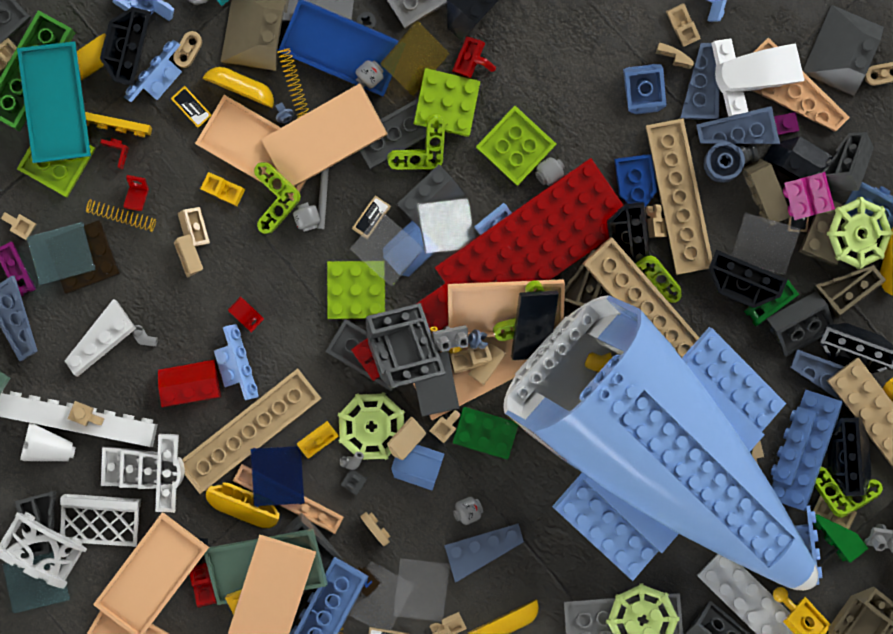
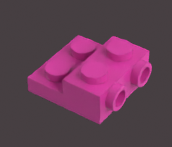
M825 172L784 183L783 194L785 198L789 199L790 203L788 213L791 217H794V220L835 209Z

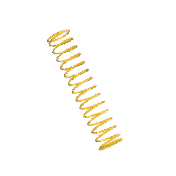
M290 48L278 51L277 53L285 51L291 52V50H289ZM297 93L290 95V96H295V95H302V96H304V94H297ZM301 112V113H299V114H297V115L303 116L302 114L305 115V114H307V113Z
M90 200L88 201V204H87V207H86V212L89 211L88 206H89ZM94 200V202H93V206H92V209H91L92 214H93V207H94V205H95V200ZM100 202L98 203V207H97V210H96L97 216H99V215H98V208H99ZM119 208L117 209V213H116V216H115L116 221H117V214H118ZM124 209L122 210V214H121V217H120L121 223H124V221L122 222V215H123ZM132 212L131 219H130V221L128 222V224H129V223L131 224V220H132V216H133V213H134V212ZM148 216L146 217V221H145V224H144L145 230H148V229H149V227L146 229V222H147Z

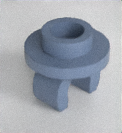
M282 102L277 104L276 108L279 112L276 115L277 122H290L294 116L293 110L286 109Z
M476 329L473 330L468 336L470 347L472 349L477 347L484 349L488 343L483 342L481 339L484 340L487 334L484 332L480 333Z

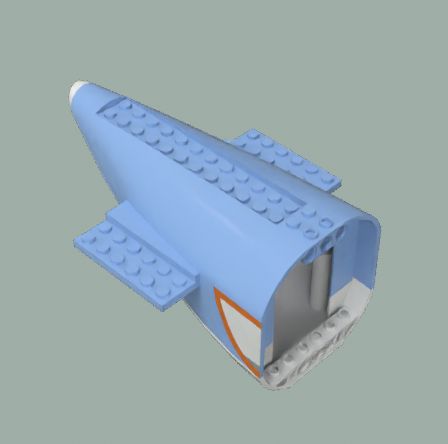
M610 295L602 296L582 305L568 317L565 316L553 330V333L543 341L515 373V377L504 399V413L530 436L562 460L582 472L552 507L632 581L658 551L663 553L677 535L680 534L787 588L804 591L816 586L818 570L815 562L780 499L750 453L764 436L762 431L786 403L713 328L708 327L681 358L671 343L641 309ZM594 352L602 356L610 352L612 358L599 373L585 367L584 364L589 353Z

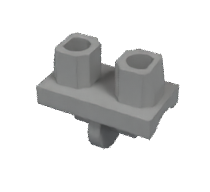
M466 325L454 328L444 326L443 330L432 332L437 351L445 352L454 347H468V328Z
M877 524L871 529L870 536L864 542L867 546H874L876 551L889 548L893 553V530L887 529L884 524Z

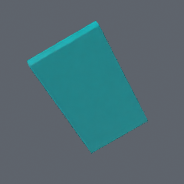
M76 42L17 48L32 162L41 163L90 157L91 152Z

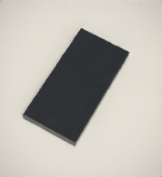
M557 290L519 293L511 351L512 360L528 359L543 341L553 333L559 295Z

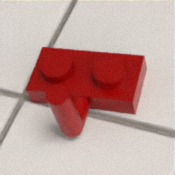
M466 37L452 71L455 74L471 78L477 64L483 65L490 72H494L496 66L488 59L480 57L485 46L483 41Z

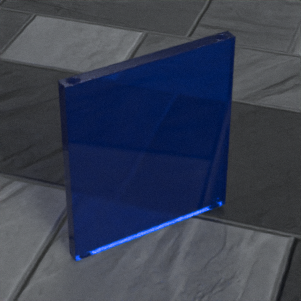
M293 446L250 449L254 507L304 504L300 448Z

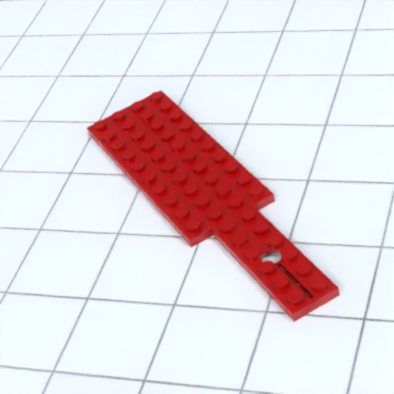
M592 158L586 160L434 267L444 281V284L416 303H421L429 328L437 327L439 331L443 330L444 326H448V284L551 280L609 239L607 220L623 206V203ZM368 338L353 347L351 351L372 381H374L380 375L368 344Z

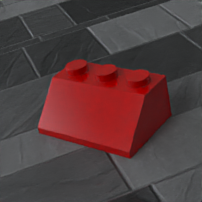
M215 360L158 370V389L161 406L166 408L220 398L221 392Z

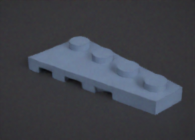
M700 43L680 119H719V87L716 82V61L711 43Z
M772 106L696 125L701 144H717L723 141L731 142L732 144H780Z
M14 275L0 283V327L18 360L23 361L36 353L37 347Z
M796 350L790 368L841 401L827 380L845 366Z
M517 523L444 545L455 583L523 543L519 524Z

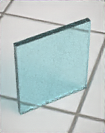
M83 222L27 237L39 285L95 270Z
M54 553L35 556L33 564L36 565L39 561L46 558H54ZM8 563L2 564L13 613L70 600L67 585L64 589L47 584L41 578L36 579L24 573L23 570L25 568H19L15 564L13 566ZM47 563V564H45V565H44V569H46V570L49 569V568H50V565H49V564L54 565V563Z

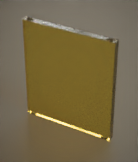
M416 21L380 64L410 95L414 96L421 88L424 69L436 70L450 53L420 22Z

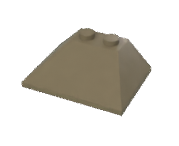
M231 0L221 63L277 71L280 53H277L283 14L287 13L289 0Z
M875 587L850 596L829 626L828 634H893V601Z

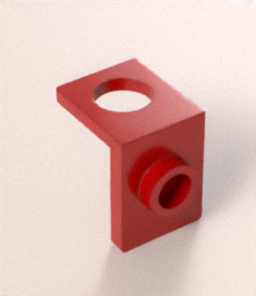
M111 138V141L101 139L100 143L102 145L122 150L117 167L123 170L129 148L117 139Z
M127 175L126 179L129 184V190L123 207L125 209L142 211L149 191L146 179Z
M239 297L228 309L250 332L264 320L242 297Z

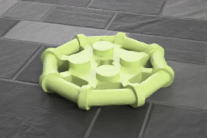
M857 197L856 200L844 206H838L835 209L836 213L827 232L835 252V259L848 263L858 270L879 259L883 260L890 237L893 235L885 214V208L873 204L863 197ZM857 208V214L850 216L847 213ZM865 208L872 211L873 215L868 216V214H865ZM843 218L845 222L841 225V231H837L841 219ZM878 219H879V221H880V224H881L883 230H880V227H879L878 222H877ZM859 229L864 230L862 238L858 236ZM837 236H841L845 247L842 249ZM883 236L879 247H877V239ZM872 250L873 254L865 258L864 253ZM850 251L857 253V258H853L847 254Z
M384 392L381 394L357 393L350 403L340 413L338 412L340 437L338 441L353 454L356 452L363 453V460H387L391 455V451L388 446L385 449L382 443L389 436L393 437L396 434L391 432L392 419L396 418L397 432L404 425L405 411L400 409ZM378 401L377 407H365L364 402ZM383 403L393 412L392 415L388 416L381 409ZM359 405L361 408L359 413L354 418L349 416L354 408ZM347 421H352V434L347 435ZM370 421H373L375 425L377 424L374 432L366 429V425H369ZM355 437L363 444L361 449L357 448L350 439ZM367 446H378L380 450L365 452Z
M639 583L638 586L615 595L616 598L609 618L606 619V624L609 625L613 634H621L617 624L623 623L627 634H660L663 622H669L665 634H673L680 618L677 616L667 592L664 593ZM639 594V600L631 604L627 603V599ZM647 594L655 597L657 601L655 603L646 601L644 596ZM663 603L669 616L663 617L658 606ZM621 605L625 606L626 609L623 617L617 618ZM646 615L647 624L639 625L638 617Z

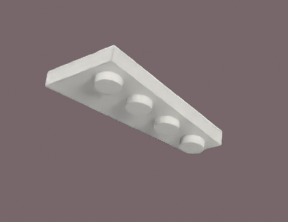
M115 299L111 301L66 358L65 362L75 376L78 377L136 329Z

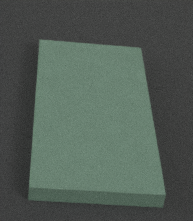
M314 529L269 536L276 540L316 551L304 590L326 587L328 583ZM258 539L209 547L205 552L204 556L217 605L227 604L226 595L242 589Z

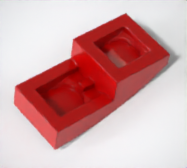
M207 564L196 565L190 572V579L197 607L217 603Z

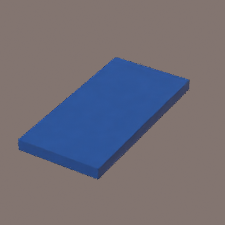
M298 0L278 51L290 48L291 52L286 55H293L292 58L355 85H358L355 80L358 78L356 69L367 60L371 62L375 60L384 70L382 73L383 80L372 89L366 86L364 89L384 96L406 43L309 1Z

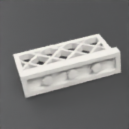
M64 494L60 498L61 535L65 536V529L71 525L78 533L74 537L80 535L82 538L78 539L83 543L137 547L141 499ZM66 508H74L79 515L71 521L66 515ZM88 509L93 510L98 515L91 522L83 514ZM106 511H112L117 516L111 523L103 516ZM126 512H135L134 521L130 524L122 517ZM80 516L88 524L81 531L73 523ZM99 517L107 525L101 532L92 524ZM118 519L126 526L120 533L112 526ZM89 526L97 534L93 539L87 538L82 533ZM107 528H110L116 535L112 540H107L102 535ZM129 529L133 534V541H126L121 534Z

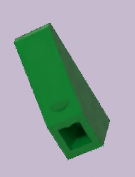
M815 514L816 523H813L818 531L822 530L826 535L824 539L830 546H835L838 550L836 554L842 561L846 560V562L851 563L869 549L857 533Z

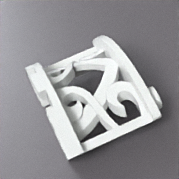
M17 512L14 521L0 542V559L12 566L15 564L19 568H25L23 572L31 577L41 578L49 585L64 589L68 583L65 581L81 553L86 552L87 548L82 545L83 542L76 537L68 538L35 521V516L32 514ZM22 522L30 527L29 532H25L22 529V534L25 537L23 539L16 534ZM36 530H38L39 532H41V533H43V534L36 535V533H37ZM13 536H14V538L17 540V542H15L14 544H12V545L7 549V546L9 545L10 541L12 540V538H13ZM49 541L53 549L54 558L43 559L34 565L33 552L28 545ZM22 548H25L29 553L27 558L21 557V554L25 553ZM72 548L70 553H66L65 549ZM47 563H54V565L49 564V565H50V568H49V569H47V570L44 569V565H45V564H47Z

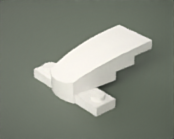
M732 39L717 40L711 43L716 61V82L723 93L728 117L748 112L744 91L781 87L786 84L804 81L796 44L765 49L736 58Z
M159 434L158 452L103 446L101 486L138 489L156 488L155 512L175 513L177 487L181 484L185 474L184 463L178 457L179 434Z

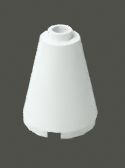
M29 423L20 460L69 461V458L74 457L76 447H72L73 442Z

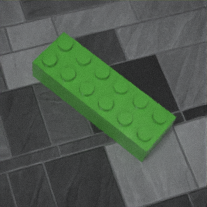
M38 10L17 48L71 42L75 32L72 28ZM16 48L0 77V121L20 132L27 118Z

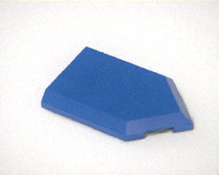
M652 155L614 159L619 197L628 204L644 202L646 207L657 193Z

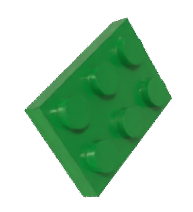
M463 407L453 444L508 460L518 424L511 420Z

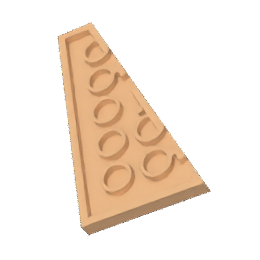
M768 37L754 52L778 46ZM804 72V81L800 83L753 91L834 132L850 118Z

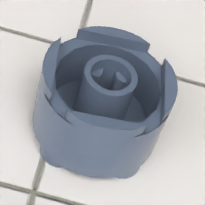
M727 141L715 144L704 158L706 174L711 180L720 183L735 179L741 173L745 164L743 151ZM722 158L724 161H728V163L725 166L724 164L720 163Z

